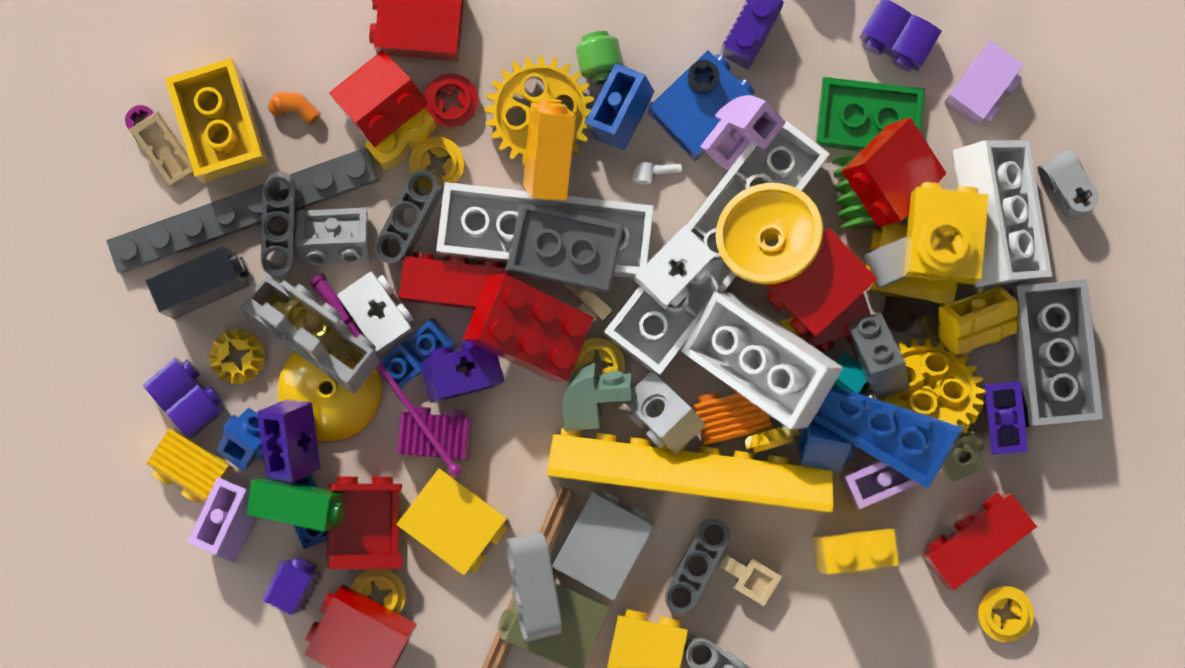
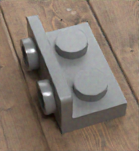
M367 208L298 211L296 246L301 263L322 265L324 263L344 262L355 264L357 262L369 261Z

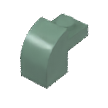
M596 363L582 366L576 370L565 387L562 402L564 430L599 429L602 415L600 403L632 400V373L623 374L620 371H609L601 376H597Z

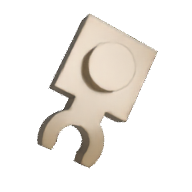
M562 284L581 303L578 309L594 317L592 322L598 319L601 323H604L612 314L613 310L592 290Z

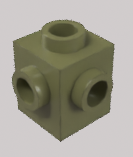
M969 427L966 433L961 431L944 461L941 469L951 481L985 470L980 451L984 450V444L977 430L973 431Z

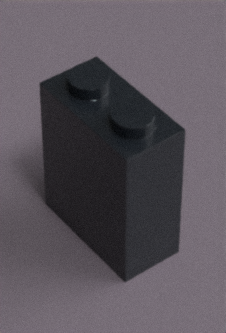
M222 246L145 281L159 313L172 319H177L249 287L250 285L246 277L250 276L251 272L243 256L239 257L237 252L233 253L225 246Z

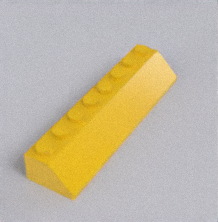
M561 428V435L553 434L547 476L819 512H832V471L804 465H790V458L769 455L768 462L754 460L755 453L734 451L733 457L720 456V449L702 446L699 447V453L685 451L684 446L675 454L667 445L662 449L651 447V440L630 437V444L616 442V435L596 433L595 439L581 438L582 431H565L563 428Z

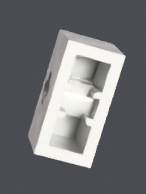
M684 225L636 274L634 280L664 309L670 303L677 307L690 293L686 287L695 278L701 282L712 271L714 266L710 262L716 254ZM672 263L677 266L683 263L685 265L683 270L685 276L682 277L677 274L672 277L669 274L671 271L669 264Z
M370 271L337 294V296L366 338L376 346L375 351L382 354L414 331L409 324L414 318L403 303L396 306L389 295L395 291L383 275L377 278ZM376 303L381 307L387 306L383 309L385 316L382 319H379L376 315L371 317L374 313L372 306Z

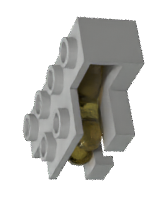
M266 275L240 306L242 311L253 323L355 394L380 363L374 352L376 346L361 334L356 338L348 333L349 327L340 320L341 314L327 303L322 307L313 301L314 295L303 286L298 284L294 288L283 279H279L276 282Z

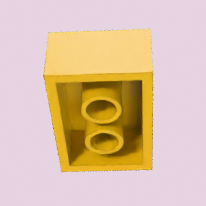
M232 58L165 78L194 176L201 183L205 184L269 163L239 67Z

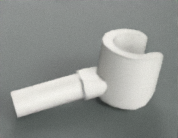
M642 162L634 168L633 182L651 184L653 174L682 172L681 164L659 166Z

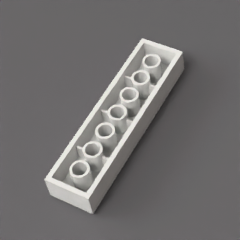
M787 121L765 150L750 143L686 225L691 232L716 254L710 262L714 266L712 271L701 282L695 278L686 287L690 293L677 307L670 303L664 309L639 286L604 331V336L659 377L689 338L714 292H725L737 276L722 260L716 243L717 223L726 205L740 192L759 184L780 183L802 191L830 153ZM672 263L669 264L671 266L669 274L672 277L677 274L682 277L685 276L683 274L685 267L683 263L677 266Z

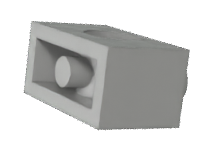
M653 371L633 388L632 400L623 401L631 410L627 416L641 430L647 426L650 431L646 435L660 449L667 445L675 454L706 425L695 411Z

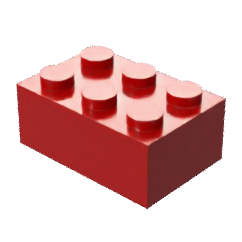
M507 274L489 275L463 340L550 381L569 382L594 317Z

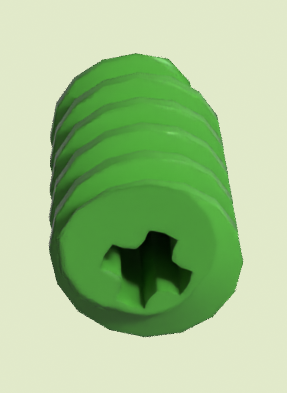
M857 155L839 157L832 160L833 165L841 167L833 172L834 178L843 180L835 186V190L845 194L837 199V205L847 207L840 211L838 216L839 219L849 221L840 226L841 230L866 228L873 226L875 223L841 172Z

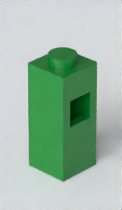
M266 477L251 480L246 515L319 531H328L338 528L345 514V505L342 503L344 493L293 482L266 479Z

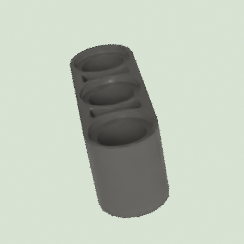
M431 170L416 171L408 178L375 243V253L381 261L388 264L404 261V256L409 257L413 252L444 191V181L437 172ZM425 176L433 184V189L427 196L420 192L418 186L419 181ZM408 207L415 210L417 215L413 226H408L403 220V213ZM391 238L397 239L401 245L400 253L396 257L392 256L387 250V244Z
M282 171L271 173L266 178L262 191L261 265L266 273L275 277L288 273L292 267L294 256L295 182L288 173ZM280 181L288 186L289 192L284 197H276L270 192L269 186L274 182ZM274 216H280L286 219L288 227L283 231H274L269 226L268 221ZM276 250L281 251L286 255L287 261L282 265H274L269 261L268 254Z
M707 519L697 528L665 591V602L673 612L686 614L692 611L699 601L730 539V530L721 520ZM715 524L721 528L723 536L719 543L710 545L704 539V531L708 526ZM694 556H701L706 561V570L699 576L691 575L688 571V561ZM680 587L687 588L691 596L689 603L684 607L675 606L671 601L673 591Z

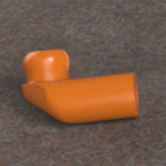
M277 92L268 103V109L274 116L279 117L284 115L286 111H294L308 125L313 124L321 115L298 92Z

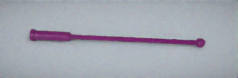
M323 273L318 274L310 281V285L317 290L325 303L341 314L340 320L349 327L353 336L357 338L361 333L353 324L352 316L327 282L326 276ZM380 361L377 369L447 464L449 475L454 478L459 477L462 474V467L452 461Z

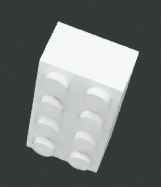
M985 140L953 150L954 169L957 174L958 186L978 188V193L989 194L981 280L975 283V287L1021 284L1053 277L1029 140Z
M714 292L681 350L685 355L790 429L807 428L843 369L842 366L733 292Z

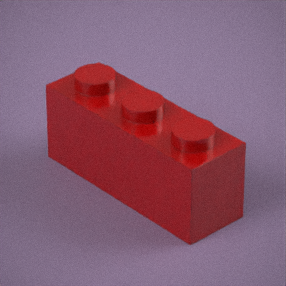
M413 252V257L404 256L399 298L407 302L475 310L488 276L496 274L509 275V272H506V268H502L503 263L498 261L482 260V265L468 264V258L448 256L447 261L433 260L434 254Z
M999 492L992 494L981 503L984 507L983 510L975 516L971 513L963 516L954 524L956 530L949 536L945 537L941 534L926 545L929 551L922 555V557L947 590L955 591L1037 528L1036 524L1012 493L1000 495Z

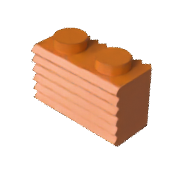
M733 388V395L720 398L719 392L705 394L698 397L700 403L692 406L695 413L706 424L699 431L702 446L771 429L772 424L769 414Z

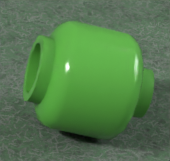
M597 31L584 35L582 42L576 47L582 77L594 79L595 84H605L615 63L624 66L619 41L616 37L610 36L607 31Z

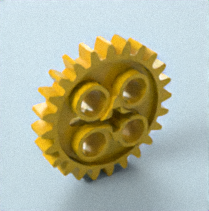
M543 55L539 56L538 63L534 65L529 56H526L525 67L522 68L513 61L512 68L514 72L512 74L502 69L500 73L504 82L492 81L497 94H486V98L494 102V106L484 108L485 113L494 116V118L485 122L486 126L496 127L497 129L490 136L491 140L498 138L503 140L498 148L499 151L510 147L512 151L509 159L513 160L518 154L523 155L522 165L525 166L530 108L513 99V95L518 94L530 104H540L541 98L558 99L560 97L568 98L572 102V113L576 116L572 152L577 154L579 149L575 143L576 140L585 143L588 140L582 133V130H589L585 125V120L591 109H586V105L595 100L591 96L584 97L583 93L590 85L588 83L578 85L577 81L581 73L577 72L570 76L568 74L569 63L564 65L562 69L557 68L556 57L553 58L550 65H545ZM531 79L539 80L544 86L543 93L537 97L529 96L524 90L526 82ZM513 108L521 109L526 115L525 122L520 126H512L506 119L507 113Z
M912 339L909 348L903 342H899L898 348L906 362L910 389L879 399V401L963 427L962 432L966 433L970 423L975 424L984 404L982 400L985 390L980 388L983 377H974L978 367H967L966 364L969 358L967 355L957 358L951 350L949 352L945 351L944 344L941 342L937 348L932 347L930 339H926L924 346H920L916 339Z

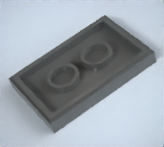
M521 202L506 272L609 294L624 224Z

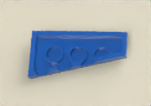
M832 386L812 419L927 489L932 485L963 427L836 386Z

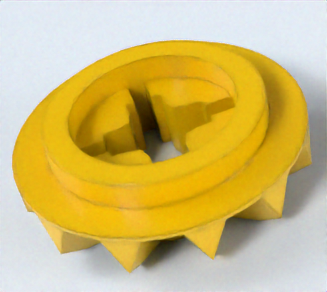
M430 137L413 149L409 160L411 175L416 171L428 170L432 165L431 157L429 156L431 152L438 160L448 158L447 162L443 164L445 176L438 173L444 183H457L462 178L465 165L461 150L453 141L444 137ZM425 176L419 181V185L422 188L432 191L433 184L428 177Z
M941 213L928 218L917 232L916 248L921 256V261L926 262L933 270L948 272L963 266L973 254L975 239L972 229L966 221L954 214ZM954 233L957 235L950 243L952 252H949L946 248L936 252L933 250L939 242L938 234L942 237L951 236Z
M242 329L225 331L213 341L211 351L208 353L211 364L210 368L219 379L230 384L238 385L250 382L258 376L265 362V351L260 340L254 334ZM230 344L238 351L250 350L241 358L243 370L235 362H223L232 355Z
M591 338L584 342L572 372L573 374L582 366L592 363L595 351H598L601 362L613 363V366L602 369V375L609 371H620L624 374L625 359L619 347L610 340Z
M787 426L754 434L748 436L745 440L746 450L753 448L754 453L786 445L795 442L794 437L800 435L798 429H790Z
M368 569L354 580L351 589L368 598L369 595L373 594L372 587L374 586L372 581H374L375 586H378L379 590L386 589L387 591L391 589L392 592L383 598V606L398 614L401 613L406 601L405 585L396 573L387 569Z
M997 586L986 592L981 602L977 605V621L984 633L994 640L1000 642L1017 641L1028 633L1033 624V605L1028 596L1015 587ZM1008 602L1009 611L1019 616V618L1006 619L1005 623L1002 624L1000 623L1001 617L992 612V608L1003 609Z

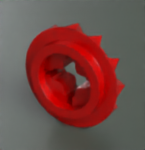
M455 73L440 75L429 83L424 93V97L429 102L425 109L434 118L437 125L450 129L464 126L466 122L475 116L479 103L478 94L472 82L462 75ZM459 89L457 101L463 108L451 106L449 110L443 113L446 103L439 94L451 97Z

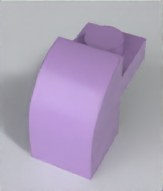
M741 96L727 103L717 112L715 117L720 122L700 147L722 168L729 170L749 143L765 150L786 121L766 101L755 96Z

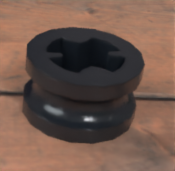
M700 60L691 65L687 78L689 87L698 94H707L713 91L719 81V71L716 65L708 60ZM705 70L710 71L709 79H713L710 84L704 81L700 85L696 82L697 75H694L696 71L701 73Z

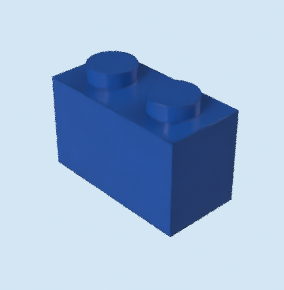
M614 64L585 121V125L595 140L625 151L655 92L646 75L619 64Z

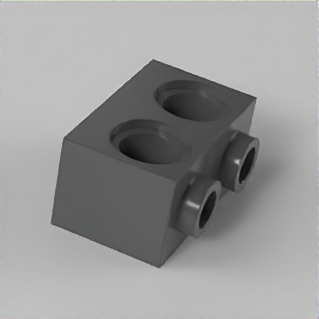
M881 312L848 323L852 350L876 400L910 389L906 362Z

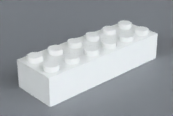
M444 183L436 249L439 257L459 256L468 258V260H491L507 264L520 203L526 202L624 224L613 276L635 279L636 274L647 264L653 214L652 205L567 196V201L531 198L527 191Z

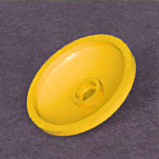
M780 183L755 185L737 194L723 209L716 227L717 248L726 266L742 279L759 284L784 282L803 272L817 256L823 238L821 217L813 201L797 188ZM772 239L778 240L775 246H767L768 241Z
M350 347L340 361L354 370L364 356ZM295 352L286 361L278 382L279 402L283 400L312 402L316 436L319 441H341L361 432L375 417L382 398V380L377 367L357 392L353 394ZM325 382H331L333 385V390L328 395H324L321 392V386Z

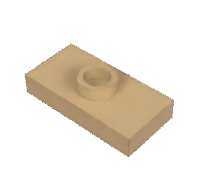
M156 111L129 129V132L168 188L193 173L187 151L159 111Z

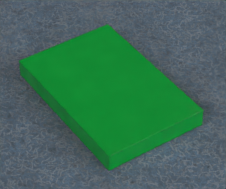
M823 77L815 143L820 147L862 151L887 125L911 117L921 132L925 88Z

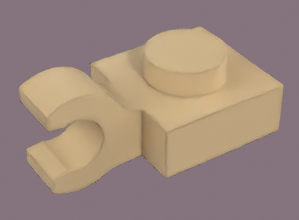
M723 553L717 564L718 567L738 578L733 586L734 589L762 606H765L782 576L751 557L746 566Z

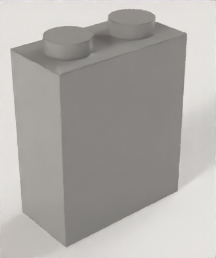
M602 489L599 495L594 492L591 493L552 567L614 601L654 525L648 523L650 515L633 506L630 512L617 506L620 501L619 498Z

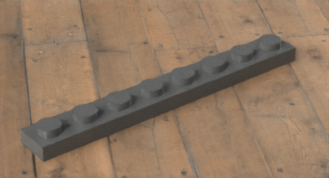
M366 147L289 174L295 182V211L379 181ZM280 181L274 182L269 186L270 192L276 197H284L289 192L288 186ZM264 184L106 240L117 273L128 272L261 224ZM274 216L270 220L278 218L280 216Z

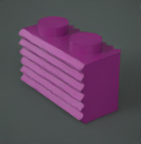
M413 406L451 459L469 460L473 419L465 417L466 411L445 409L444 415L431 414L430 407ZM401 412L397 454L442 458L410 413Z

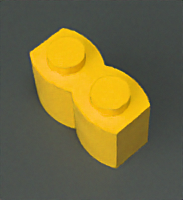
M424 108L375 148L368 140L365 147L385 171L391 170L399 166L407 158L412 148H415L425 139L432 137L437 126L434 118Z

